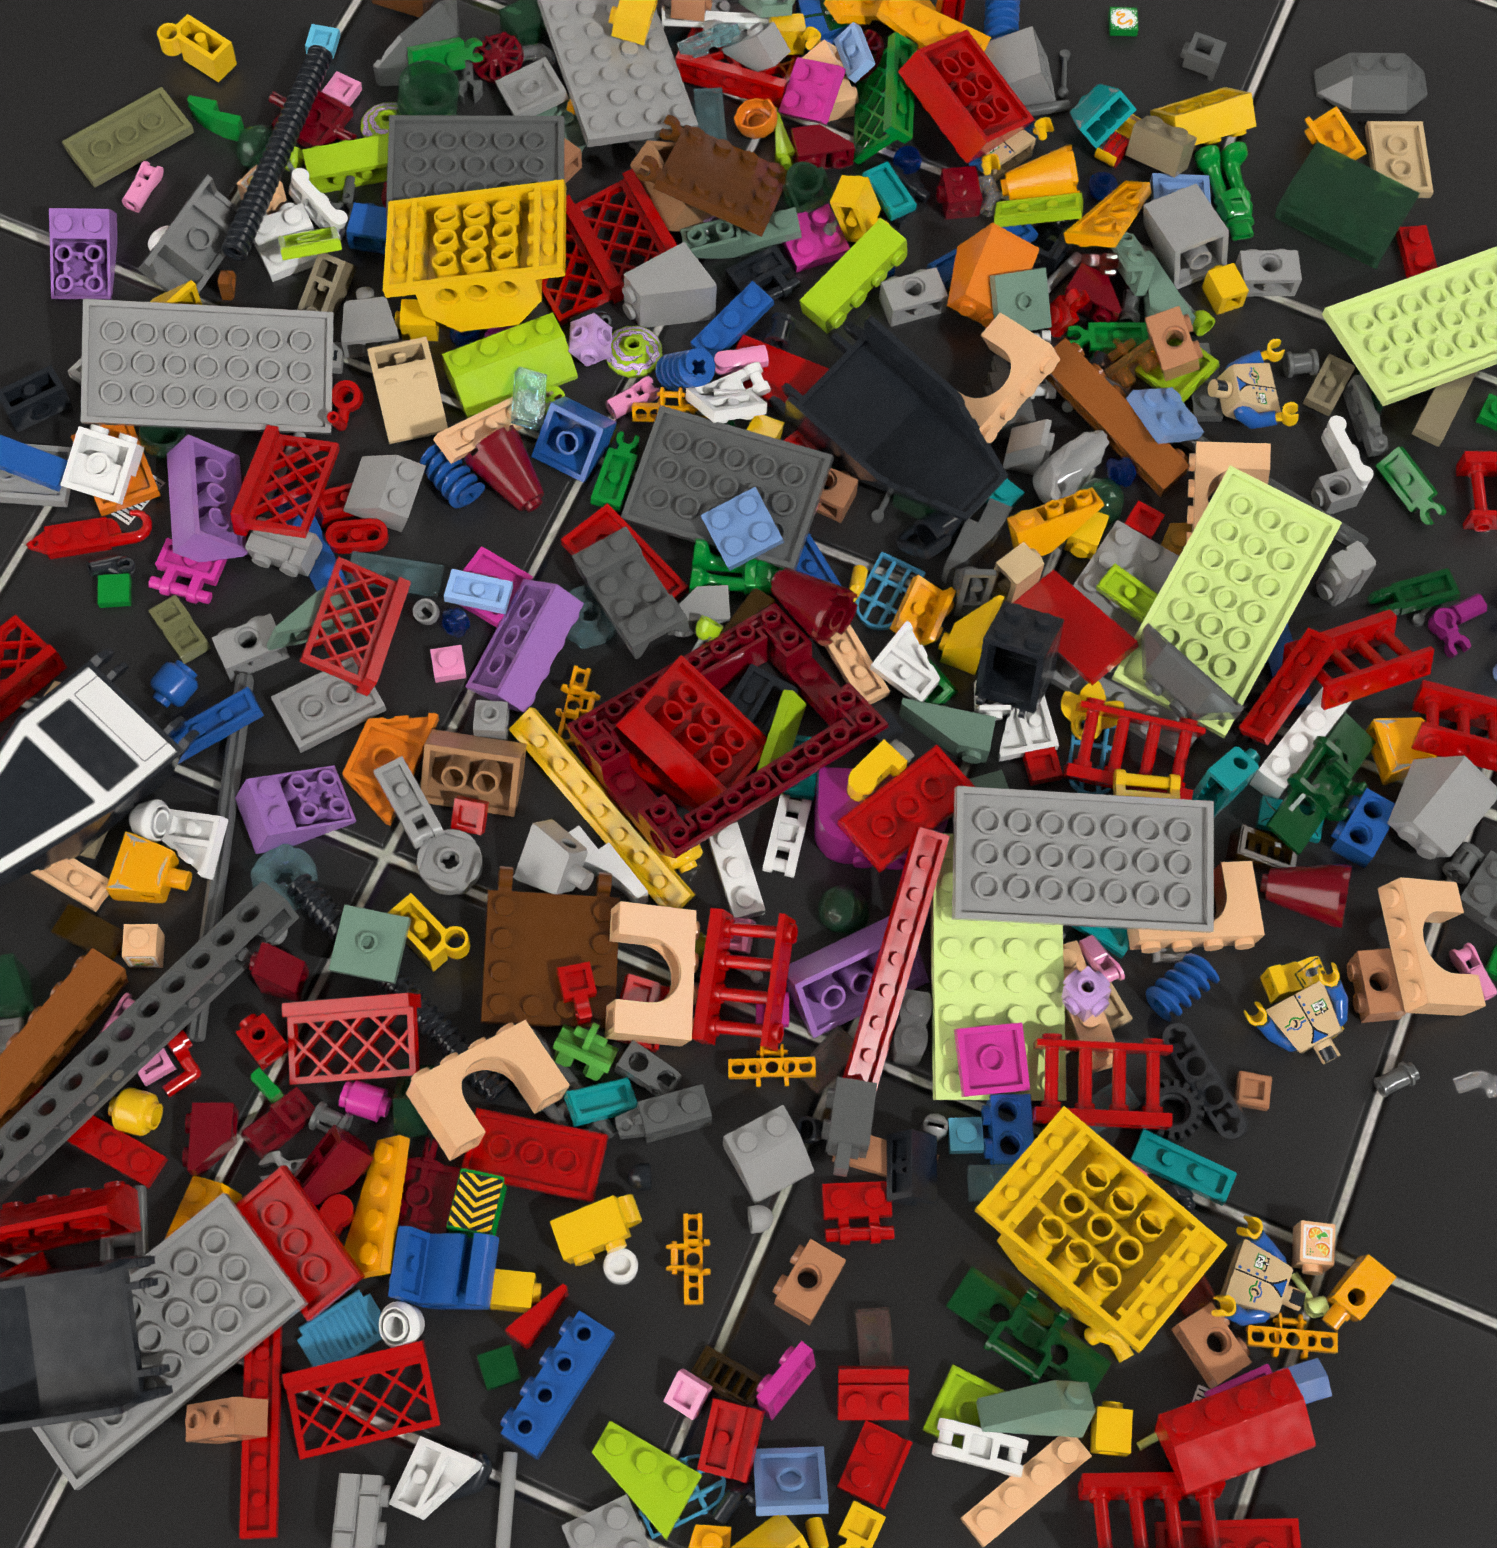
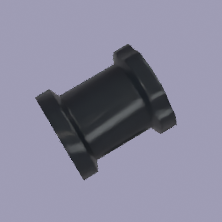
M777 312L772 314L770 322L772 326L770 332L764 338V343L787 351L790 347L789 337L791 331L795 329L796 320L789 314Z

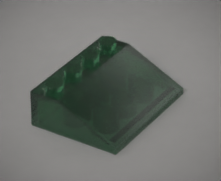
M1317 141L1276 208L1275 218L1377 270L1420 193Z

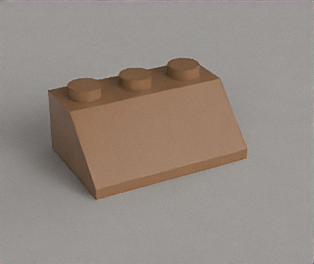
M647 140L630 164L631 168H633L636 175L640 168L650 171L647 166L641 164L644 156L649 155L657 160L659 167L662 169L676 143ZM640 180L669 231H681L680 229L702 224L704 220L713 216L653 189L655 184L652 182Z
M432 729L424 745L421 790L429 804L453 807L454 798L459 795L488 801V813L515 817L524 774L527 744Z

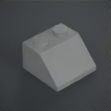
M399 455L362 456L343 511L363 519H379L385 523L387 528L402 532L408 520L426 466Z
M784 1105L723 1137L722 1146L754 1204L814 1173L800 1133Z

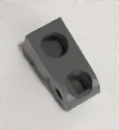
M632 1040L614 1070L617 1074L624 1078L628 1077L642 1088L645 1087L655 1096L673 1092L682 1079L681 1074L676 1069L634 1040Z

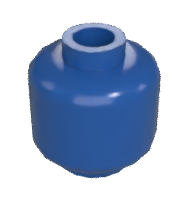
M179 660L175 663L165 662L150 680V687L155 691L152 698L165 708H168L170 704L175 707H182L197 690L198 683L195 678L198 675Z

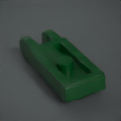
M1449 568L1392 583L1389 587L1372 592L1367 599L1371 605H1378L1393 598L1395 603L1379 608L1375 614L1390 609L1396 615H1404L1457 600L1461 593Z

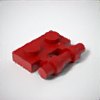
M887 1181L822 1184L824 1220H837L838 1228L825 1229L826 1242H839V1245H850V1241L869 1240L870 1244L881 1243V1240L894 1239V1226H880L879 1218H891L893 1215L892 1203L887 1202ZM849 1219H868V1227H849Z

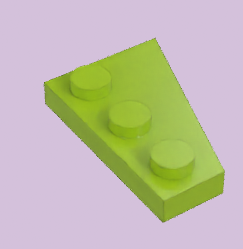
M609 1421L592 1454L667 1541L702 1478V1474Z

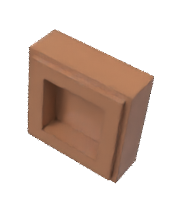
M1239 1071L1236 1076L1234 1097L1240 1107L1267 1111L1270 1104L1272 1076Z

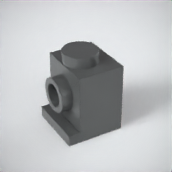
M1195 31L1192 41L1185 42L1180 57L1184 59L1182 67L1207 75V80L1213 81L1227 42Z

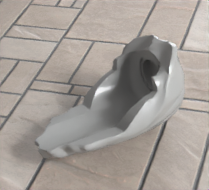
M1103 430L1083 432L1053 453L1036 470L1033 476V486L1039 499L1044 504L1051 500H1058L1072 495L1081 489L1084 478L1092 472L1094 467L1101 463L1105 448L1109 444L1107 434Z

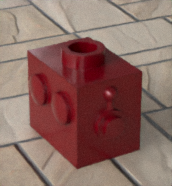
M976 166L942 169L939 186L936 188L938 204L942 203L945 219L979 216L983 198Z

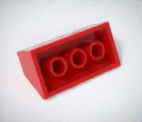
M1288 1367L1159 1414L1155 1427V1433L1185 1496L1316 1446L1304 1397Z

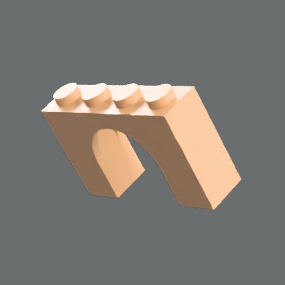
M1001 312L981 336L992 352L1011 363L1010 375L1005 384L989 396L970 398L961 394L965 401V406L972 418H975L980 427L979 430L987 443L994 441L997 433L1016 415L1020 406L1035 393L1038 385L1047 375L1054 371L1057 363L1060 361L1050 343Z
M1196 441L1195 453H1189L1190 467L1188 471L1194 472V479L1188 480V498H1193V506L1188 505L1187 524L1193 525L1192 532H1187L1186 544L1209 504V497L1217 490L1229 466L1268 484L1271 444Z
M1252 861L1221 862L1214 869V896L1216 902L1214 932L1127 929L1130 950L1141 949L1142 953H1155L1163 948H1173L1174 952H1185L1193 947H1204L1206 951L1219 950L1224 946H1235L1237 950L1254 947L1255 943L1265 933Z
M1400 877L1377 888L1405 1013L1463 1016L1485 1007L1486 1004L1479 975L1458 974L1444 970L1432 959L1424 942V922L1443 923L1464 913L1457 882Z
M620 901L611 909L609 941L644 945L656 950L663 956L669 966L671 985L669 993L660 1002L648 1003L615 999L606 1006L605 1022L606 1039L634 1040L635 1042L679 1047L692 1040L694 1018H692L693 1005H695L698 995L697 986L694 985V973H696L699 964V956L695 953V940L698 939L700 933V923L696 921V910Z
M526 1020L516 1025L512 1022L501 1027L492 1038L486 1040L485 1037H482L473 1042L468 1047V1050L460 1055L457 1052L451 1053L441 1060L439 1066L431 1070L429 1067H425L411 1077L412 1081L406 1094L450 1161L478 1146L486 1132L466 1103L462 1093V1080L469 1074L481 1070H490L508 1077L515 1084L534 1114L562 1099L569 1088V1083Z

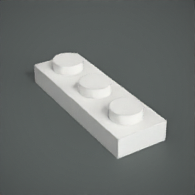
M738 822L732 823L708 838L731 914L736 918L749 919L765 914L766 910Z

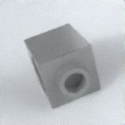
M1352 467L1319 477L1311 491L1314 505L1330 515L1356 507L1364 494V490Z
M476 700L473 723L474 736L508 741L510 721L508 702Z

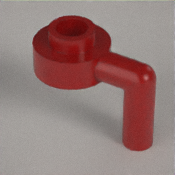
M350 380L340 381L332 389V402L338 408V412H329L327 420L336 430L344 431L347 428L350 412L359 409L363 403L362 390L356 383ZM353 394V400L346 403L344 401L346 395Z
M183 1030L167 1044L173 1056L184 1069L183 1073L162 1086L169 1098L201 1076V1070L188 1050L193 1044Z

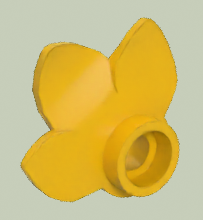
M1099 681L1093 686L1089 683L1085 685L1079 695L1069 691L1063 693L1061 699L1062 713L1071 721V731L1079 740H1081L1083 732L1081 722L1086 718L1085 712L1075 710L1076 704L1081 700L1086 701L1087 697L1098 698L1105 701V706L1124 710V702L1122 701L1106 702V695ZM1099 716L1094 739L1101 734L1102 729L1114 727L1117 724V719Z

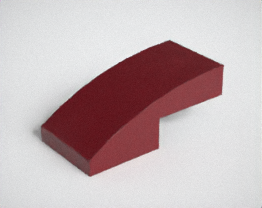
M296 1087L273 1103L268 1113L245 1128L241 1133V1137L262 1160L269 1152L278 1150L309 1123L316 1108Z

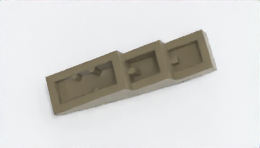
M1476 372L1435 387L1412 435L1439 447Z

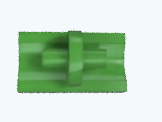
M597 1023L592 1024L590 1031L580 1026L574 1029L564 1024L552 1048L556 1050L555 1063L564 1067H571L574 1059H577L586 1064L583 1070L585 1076L595 1081H598L604 1072L608 1073L619 1049L607 1044L608 1039L596 1034L600 1026Z

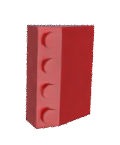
M968 30L918 49L898 71L905 80L906 85L914 92L922 103L923 108L931 115L941 132L946 135L959 156L966 163L984 156L1035 121Z
M682 655L670 665L616 725L699 806L745 779L760 760L767 737Z
M112 1181L104 1184L103 1189L92 1191L91 1188H78L71 1190L68 1196L43 1195L37 1197L36 1202L24 1204L21 1201L5 1203L2 1205V1209H0V1256L9 1258L141 1231L138 1190L125 1184L124 1181Z

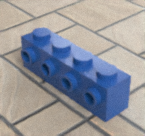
M578 1311L574 1318L569 1315L558 1332L562 1338L555 1348L551 1345L547 1348L539 1362L543 1366L536 1378L530 1376L519 1393L523 1396V1399L516 1409L511 1406L500 1422V1426L503 1427L501 1431L502 1437L537 1460L615 1339L614 1332L581 1311Z

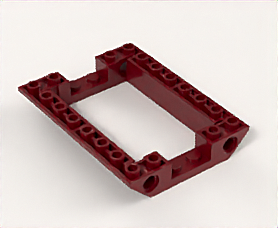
M776 603L766 607L759 613L720 634L715 640L703 644L683 657L717 690L743 676L751 663L758 667L770 660L782 675L801 692L800 694L830 727L684 815V821L677 814L676 807L665 794L657 798L631 767L629 752L624 747V744L630 741V739L616 726L671 664L566 725L589 771L660 855L675 859L888 728V723L850 682L840 687L812 657V642Z

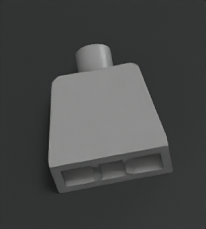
M370 287L357 289V300H349L344 303L341 343L345 359L368 356V348L400 342L387 298L374 297V290Z
M549 819L532 823L513 878L551 894L558 895L573 891L575 887L586 890L591 885L594 874L583 868L588 854L587 848L557 822Z

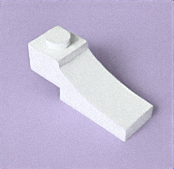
M579 825L568 832L587 848L588 854L583 868L593 873L594 876H598L599 872L612 873V885L632 903L646 904L648 902V890L609 842L598 849Z

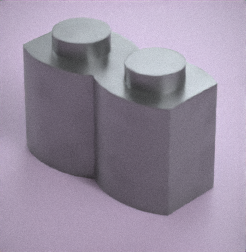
M905 990L896 1021L897 1029L891 1043L893 1063L917 1067L920 1063L928 1041L926 1026L932 1012L930 993Z

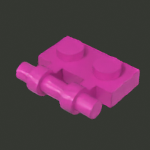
M166 538L155 563L157 570L164 571L165 573L163 578L151 576L149 588L159 590V593L162 595L171 596L174 594L184 597L190 603L197 604L202 602L210 604L212 592L202 590L204 583L213 586L217 585L227 559L207 562L194 561L173 553L172 539ZM181 576L191 579L189 586L175 582L177 577Z

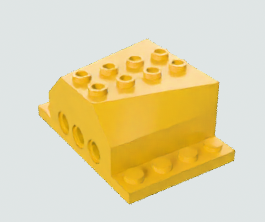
M564 179L388 201L383 278L385 297L416 294L424 316L459 332L519 325L542 301V279L565 276L566 185Z
M1063 1106L975 1209V1212L1001 1233L997 1242L1023 1275L1062 1309L1070 1313L1073 1318L1104 1335L1111 1329L1137 1353L1143 1350L1227 1246L1222 1239L1065 1106Z

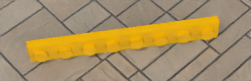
M530 707L509 728L510 732L520 743L527 744V752L606 844L609 842L648 890V894L658 906L682 909L695 896L693 891L675 870L666 864L661 855L537 709Z

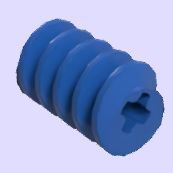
M1020 0L985 1L983 32L991 37L990 41L1019 31Z
M695 348L663 355L656 364L655 373L661 386L667 390L677 391L679 387L683 389L705 386L711 381L715 373V362L711 353L707 350Z
M436 443L429 447L420 459V464L426 466L424 473L427 475V478L434 483L436 489L441 491L442 496L448 499L452 507H465L474 502L483 493L485 485L481 482L476 483L478 480L477 476L469 474V466H462L463 459L451 464Z
M1189 953L1183 957V961L1177 962L1172 970H1168L1164 974V978H1159L1155 982V986L1147 988L1145 991L1146 999L1160 1017L1170 1022V1012L1176 1016L1182 1015L1183 1012L1179 1004L1185 1008L1191 1007L1192 1003L1188 996L1199 1000L1201 994L1198 988L1204 992L1210 990V984L1207 979L1214 984H1217L1220 979L1217 972L1206 959Z

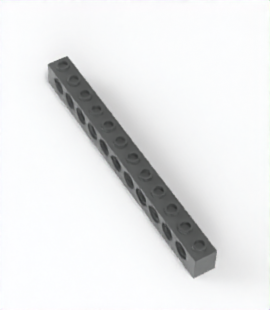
M262 881L0 1129V1204L249 966L254 951L259 952L262 942L271 945L299 918L292 906L282 895Z

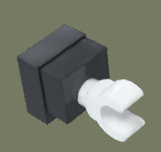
M888 711L882 716L888 723V728L866 742L870 746L873 744L876 747L885 740L908 761V764L915 755L907 746L897 740L903 734L904 729Z

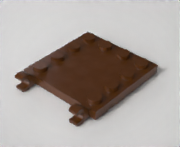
M667 115L663 123L671 126L672 130L662 128L659 136L664 140L674 141L676 144L662 169L654 157L645 155L641 164L647 166L650 171L640 168L637 177L642 181L654 183L653 189L762 237L791 171L784 169L778 163H771L758 157L754 152L737 148L725 139H717L706 134L698 127L685 125L683 128L675 116Z
M500 866L498 871V890H488L481 1023L506 1025L512 1022L516 1025L526 1020L529 1026L563 1027L565 1024L572 1028L580 1026L584 1029H591L592 1024L597 1023L600 1025L599 1029L605 1030L606 1006L616 999L618 942L609 940L611 909L620 902V898L610 897L612 873H598V876H596V896L557 895L512 891L513 867ZM590 961L597 995L596 997L588 998L592 1011L591 1023L578 1025L574 1002L563 1003L556 971L558 967Z

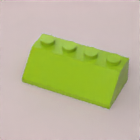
M553 312L442 354L445 375L467 419L525 390H528L530 395L533 396L544 386H559L578 378L565 335Z

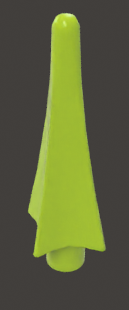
M776 107L778 119L775 127V163L782 165L784 169L790 171L792 165H795L793 160L795 150L784 128L780 113L778 112L779 109Z

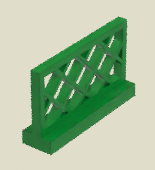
M894 32L888 37V47L884 49L878 67L869 76L868 80L866 78L857 82L859 102L855 107L853 142L855 150L853 162L858 165L896 140L905 144L913 138L915 94L906 85L905 80L898 71L917 51V44L898 32ZM883 72V74H882V76L880 77V79H879L877 85H876L875 88H874V85L876 84V82H877L879 76H880L881 73ZM873 90L872 94L870 95V97H869V99H868V101H867V103H866V100H867L869 94H870L871 91ZM882 95V97L880 98V100H879L877 106L875 107L874 111H872L873 108H874V106L876 105V103H877L879 97ZM872 114V115L870 116V118H869L867 124L865 125V123H866V121H867L869 115ZM881 119L880 122L878 123V125H877L875 131L873 132V134H871L872 131H873V129L875 128V126H876L878 120ZM870 137V140L868 141L866 147L863 149V147L865 146V144H866L868 138Z

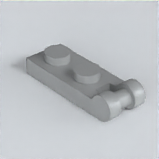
M403 756L373 770L378 783L415 849L423 846V841L433 836L438 838L445 834ZM425 818L428 825L417 830L414 823Z

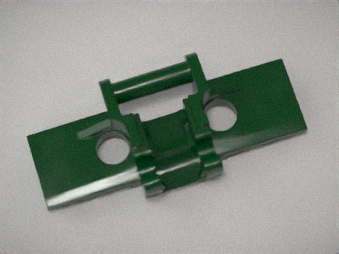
M1347 713L1342 714L1327 737L1317 736L1313 741L1314 747L1296 773H1291L1287 779L1290 785L1287 790L1288 794L1266 824L1297 855L1302 852L1324 818L1330 821L1344 820L1350 812L1346 807L1341 808L1350 795L1362 794L1367 787L1365 782L1357 783L1351 779L1376 741ZM1320 761V769L1312 778L1311 782H1308L1307 778ZM1303 799H1306L1310 804L1311 810L1309 815L1303 814L1300 810L1299 804Z
M972 1266L946 1307L988 1336L983 1348L987 1351L992 1349L1031 1376L1030 1381L1034 1384L1038 1382L1042 1374L1052 1381L1088 1382L1092 1395L1112 1362L1063 1329L1071 1314L1064 1309L1056 1313L1037 1300L1039 1292L1031 1286L1023 1298L1019 1299ZM995 1305L1004 1306L1009 1313L1008 1321L994 1322L990 1318L991 1307ZM1002 1331L1007 1332L1023 1345L1040 1355L1041 1361L1039 1364L999 1338ZM1059 1345L1065 1349L1067 1353L1065 1363L1057 1365L1051 1361L1053 1359L1051 1346Z

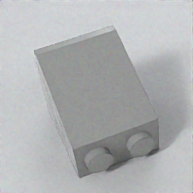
M1033 26L989 41L985 54L1024 106L1056 101L1048 57Z
M1197 183L1144 204L1143 225L1164 271L1176 289L1205 279L1207 272L1214 266L1227 265L1229 230Z
M682 242L624 274V287L622 288L624 294L623 310L630 320L634 319L638 326L644 328L711 320L715 318L717 284L686 243Z
M1465 755L1413 759L1388 824L1398 833L1401 839L1417 850V854L1426 859L1451 857L1497 800V786Z

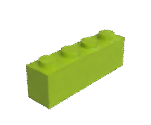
M389 133L302 149L306 170L309 173V181L320 193L343 190L347 176L355 177V187L387 181Z
M880 218L799 300L802 313L827 334L833 328L840 327L853 307H859L865 301L867 293L874 286H880L881 282L886 279L887 273L894 266H899L905 260L908 252L906 238Z

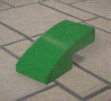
M192 95L188 96L187 101L194 120L221 137L240 143L243 142L245 130L241 116L220 112L216 100Z

